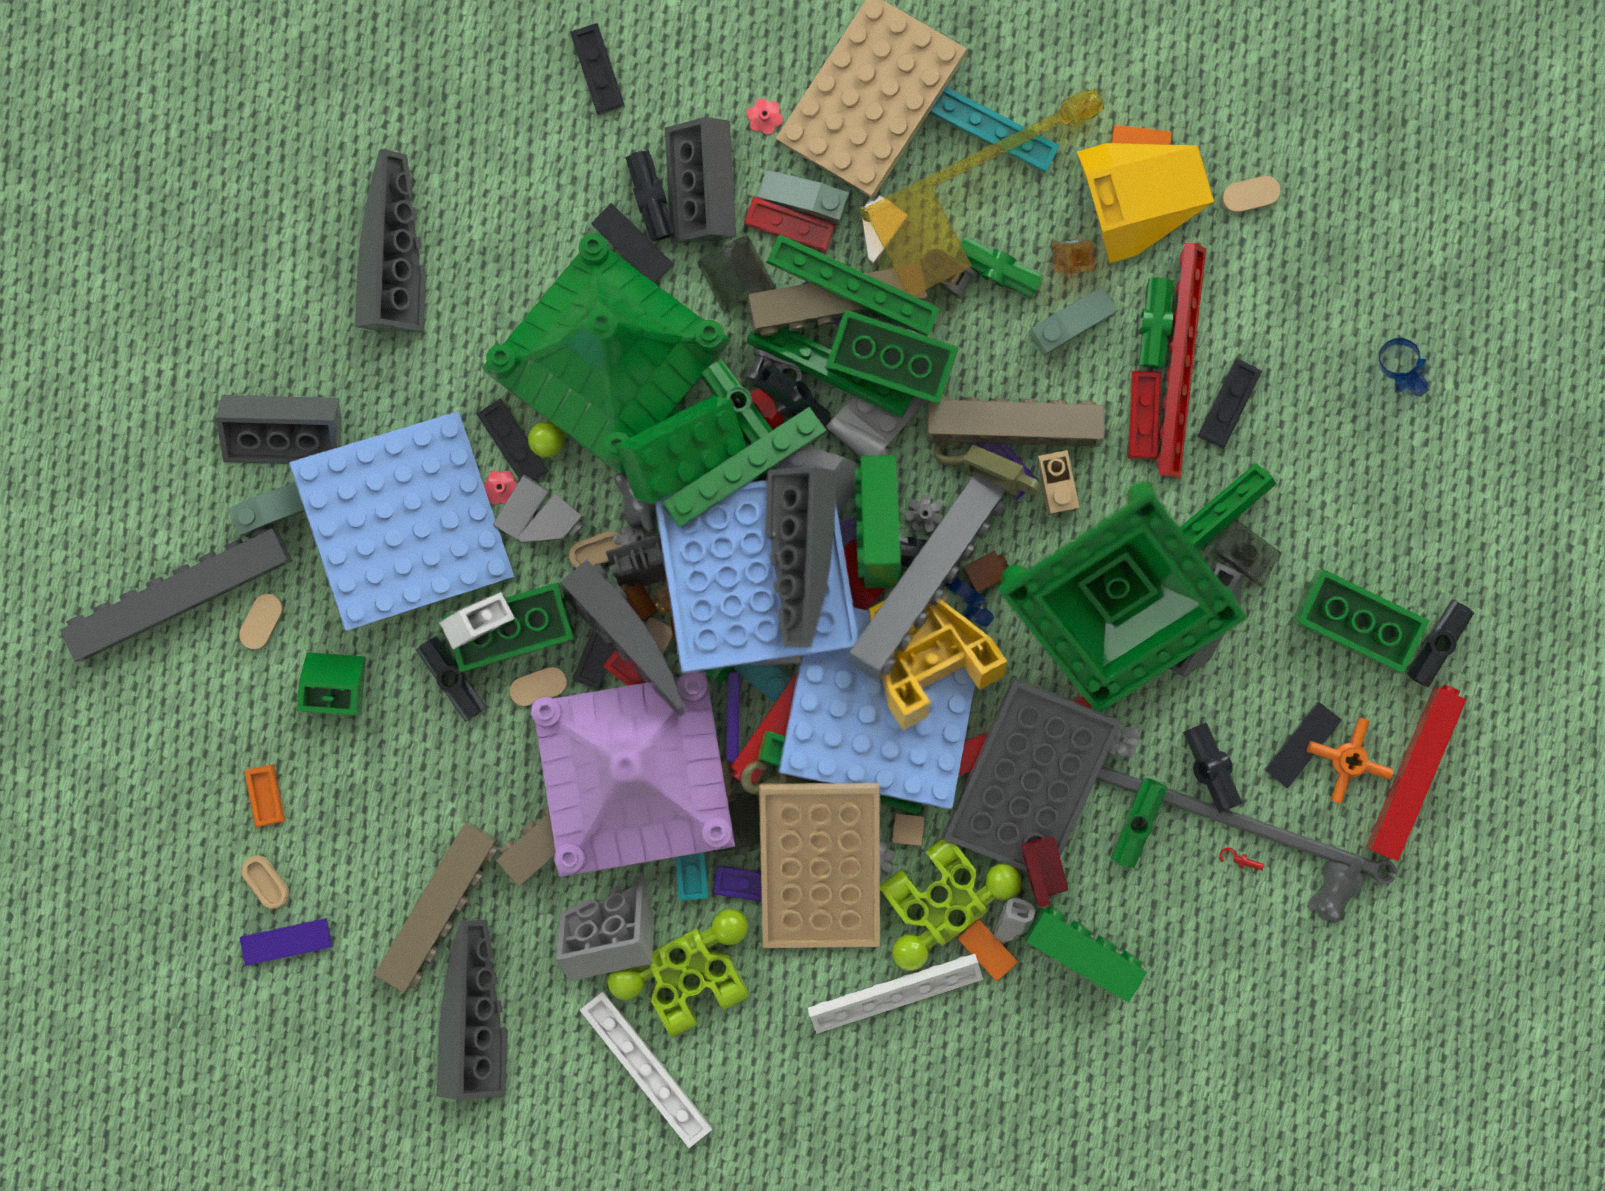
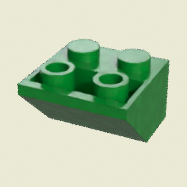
M307 652L299 679L297 711L362 715L366 656Z

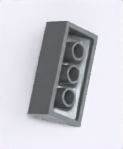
M702 117L666 127L665 141L670 220L675 235L671 236V243L719 241L736 237L730 121Z
M221 396L215 418L223 462L289 464V462L341 447L339 398Z

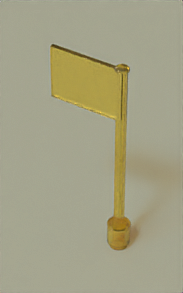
M1095 88L1091 90L1084 89L1062 100L1059 112L866 208L864 206L861 207V217L864 221L871 222L906 293L914 296L972 267L933 188L1063 123L1076 127L1098 116L1099 111L1104 109V103L1101 95Z

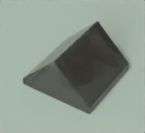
M749 236L721 244L697 262L724 314L746 303L748 294L769 291L775 287Z
M1237 519L1229 524L1208 553L1217 562L1244 575L1243 581L1254 589L1261 588L1265 584L1281 554L1279 550Z
M747 791L727 795L735 847L715 850L716 858L745 854L761 848L760 794H750Z

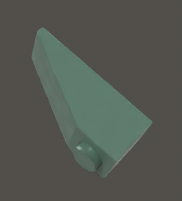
M766 169L757 197L839 225L849 198V192L820 182Z
M1102 286L1030 329L1029 334L1042 355L1046 356L1118 310Z
M295 482L228 508L239 536L244 537L252 535L258 529L273 526L305 512Z

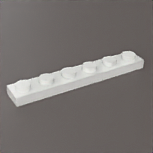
M972 954L959 957L956 960L941 965L932 966L923 971L904 975L901 978L883 984H876L873 987L849 993L840 998L821 1002L809 1007L808 1011L816 1034L981 981L983 977L976 955Z
M604 990L580 1009L585 1018L688 1148L712 1130L711 1125Z

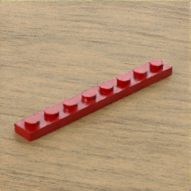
M1184 243V251L1180 254V266L1182 269L1181 278L1176 287L1178 305L1173 314L1175 331L1174 337L1170 342L1172 358L1171 366L1167 370L1168 393L1163 402L1165 420L1160 429L1162 447L1161 453L1157 457L1158 475L1168 478L1181 479L1206 248L1197 243Z

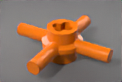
M1358 717L1350 743L1342 744L1337 749L1310 741L1308 744L1307 752L1332 760L1333 767L1339 774L1330 799L1332 801L1342 804L1350 778L1358 777L1364 771L1388 780L1393 775L1392 768L1368 761L1367 753L1361 747L1370 722L1367 719ZM1347 756L1355 758V763H1346Z

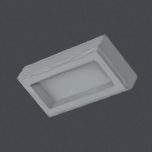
M523 475L493 525L518 540L519 535L524 531L547 494L548 489Z

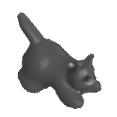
M626 472L622 475L617 473L614 480L625 499L624 514L627 524L630 527L637 528L642 523L647 531H652L653 519L657 518L655 503L650 504L635 499Z
M1356 860L1350 867L1340 862L1327 861L1322 867L1324 884L1310 898L1307 904L1308 910L1312 912L1317 910L1318 916L1324 921L1339 922L1349 899L1358 894L1363 886L1365 875L1361 871L1365 865V860Z

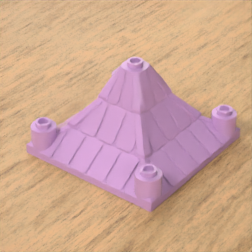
M706 672L685 673L682 677L674 678L685 709V713L681 717L653 689L655 684L653 682L554 699L542 697L532 702L531 714L536 724L556 851L554 861L558 867L559 877L735 847Z

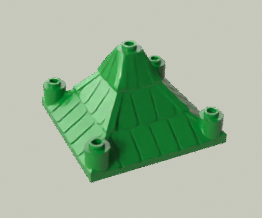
M591 233L581 239L577 256L511 333L509 338L503 344L494 345L488 350L486 363L482 369L618 474L622 475L625 469L616 445L666 420L699 381L701 372L712 365L730 343V338L724 334L723 328L718 322L700 318L608 249L607 241L603 236Z
M1147 482L1133 484L1126 493L1127 505L1078 536L1075 540L1067 543L1031 569L1027 570L1021 565L1007 567L1001 575L1002 585L998 587L1001 596L1091 707L1098 712L1107 709L1248 619L1243 609L1237 603L1232 590L1222 584L1161 503L1154 487Z

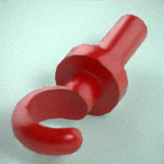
M1224 848L1219 854L1220 861L1224 862L1222 858L1223 853L1231 851L1234 855L1233 862L1240 864L1239 868L1243 869L1245 865L1263 871V863L1247 859L1246 854L1240 857L1232 848Z

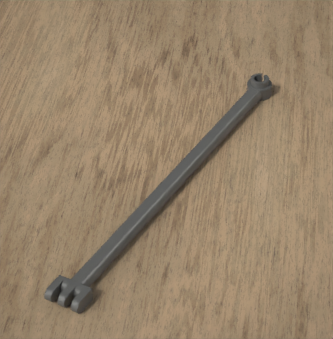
M1104 766L1101 767L1096 778L1137 793L1142 781ZM1170 789L1166 790L1162 800L1163 803L1329 861L1346 864L1349 867L1356 860L1364 859L1365 865L1361 872L1372 875L1377 882L1382 884L1392 883L1396 879L1388 874L1385 877H1381L1378 873L1380 867L1386 866L1388 872L1397 874V868L1392 862L1386 860L1377 862L1230 810L1219 813L1216 805Z

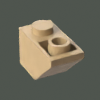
M1068 450L1038 456L1041 486L1047 515L1079 508Z

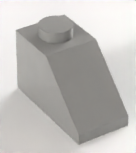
M554 494L519 535L518 539L523 543L564 540L568 536L574 538L584 526L580 522L584 517L561 497Z

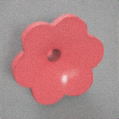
M758 99L755 102V106L750 107L747 111V117L751 120L750 128L755 132L762 131L764 134L773 133L775 127L783 122V117L779 113V104L774 101L768 102L765 99Z
M492 471L488 476V481L483 485L489 502L497 505L499 503L506 504L518 483L514 481V476L510 471L502 473Z

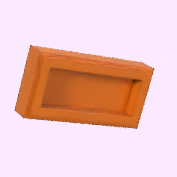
M1114 125L1111 143L1170 145L1172 131Z
M274 764L244 770L255 828L285 822Z
M979 919L965 929L957 939L971 954L976 955L978 962L997 982L1018 961L999 940L993 938V933Z

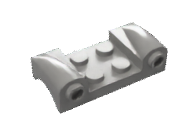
M853 396L829 423L826 430L860 458L861 456L888 455L890 451L886 447L925 403L926 399L915 396L904 417L900 418L857 396Z

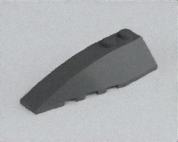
M380 149L378 152L369 188L360 239L355 327L376 331L424 332L426 272L425 265H420L418 249H422L420 237H416L414 225L417 215L416 209L412 207L410 194L413 191L407 154Z
M816 466L768 470L765 531L766 537L771 539L773 553L769 554L771 565L775 566L777 581L773 583L775 594H778L781 607L778 609L784 648L811 647L827 589L834 538L837 471Z
M585 560L560 582L565 600L609 646L614 645L619 656L626 663L631 660L635 663L633 667L638 675L647 683L652 681L655 684L653 686L655 692L681 717L685 713V709L673 675L648 629L625 600L628 596L617 584L612 586L606 580L608 575L599 564L596 563L593 566L588 560Z
M460 920L453 943L441 1006L438 1043V1097L464 1100L506 1095L507 1033L506 1027H501L500 1013L503 1010L501 1001L497 1000L495 985L498 984L496 972L492 971L490 959L493 958L487 920Z

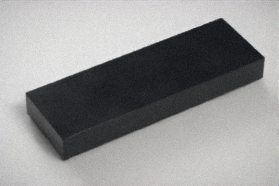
M598 23L571 31L570 34L597 115L625 107Z
M612 203L591 223L640 273L655 284L674 265Z
M1235 358L1197 437L1221 449L1225 448L1262 370Z
M501 398L477 413L478 418L519 480H521L523 475H526L535 481L549 472L540 456L530 449L528 438Z
M1317 702L1263 770L1285 788H1288L1315 755L1307 752L1309 742L1313 741L1323 745L1342 719L1322 703Z

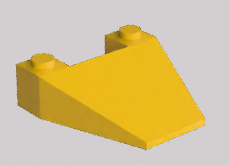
M943 600L936 607L930 606L926 612L929 616L921 629H914L910 635L913 639L905 652L899 651L894 658L897 662L888 676L886 674L882 675L888 708L903 730L929 717L930 700L922 690L928 685L962 667L965 668L979 690L1005 676L1007 660L992 638ZM885 601L869 608L870 620L874 618Z

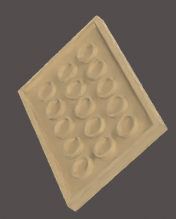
M866 0L780 130L776 140L873 199L967 56L968 50L884 0Z
M879 783L760 784L763 948L880 947Z

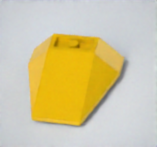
M1104 143L1077 152L1084 179L1087 180L1100 224L1101 237L1109 264L1139 255L1214 203L1198 146Z

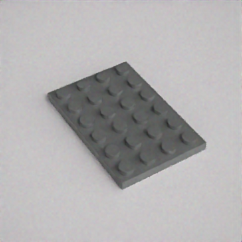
M1013 677L943 832V839L1027 871L1020 845L1053 836L1061 857L1122 722L1119 719Z

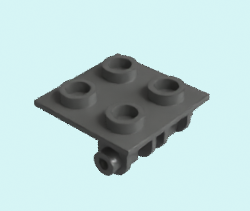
M660 534L606 551L612 574L619 586L628 582L631 587L642 582L645 587L667 580Z

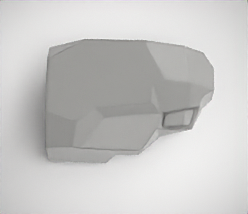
M1016 897L1007 900L997 921L993 938L1006 943L1028 932L1034 920L1035 908L1028 901Z

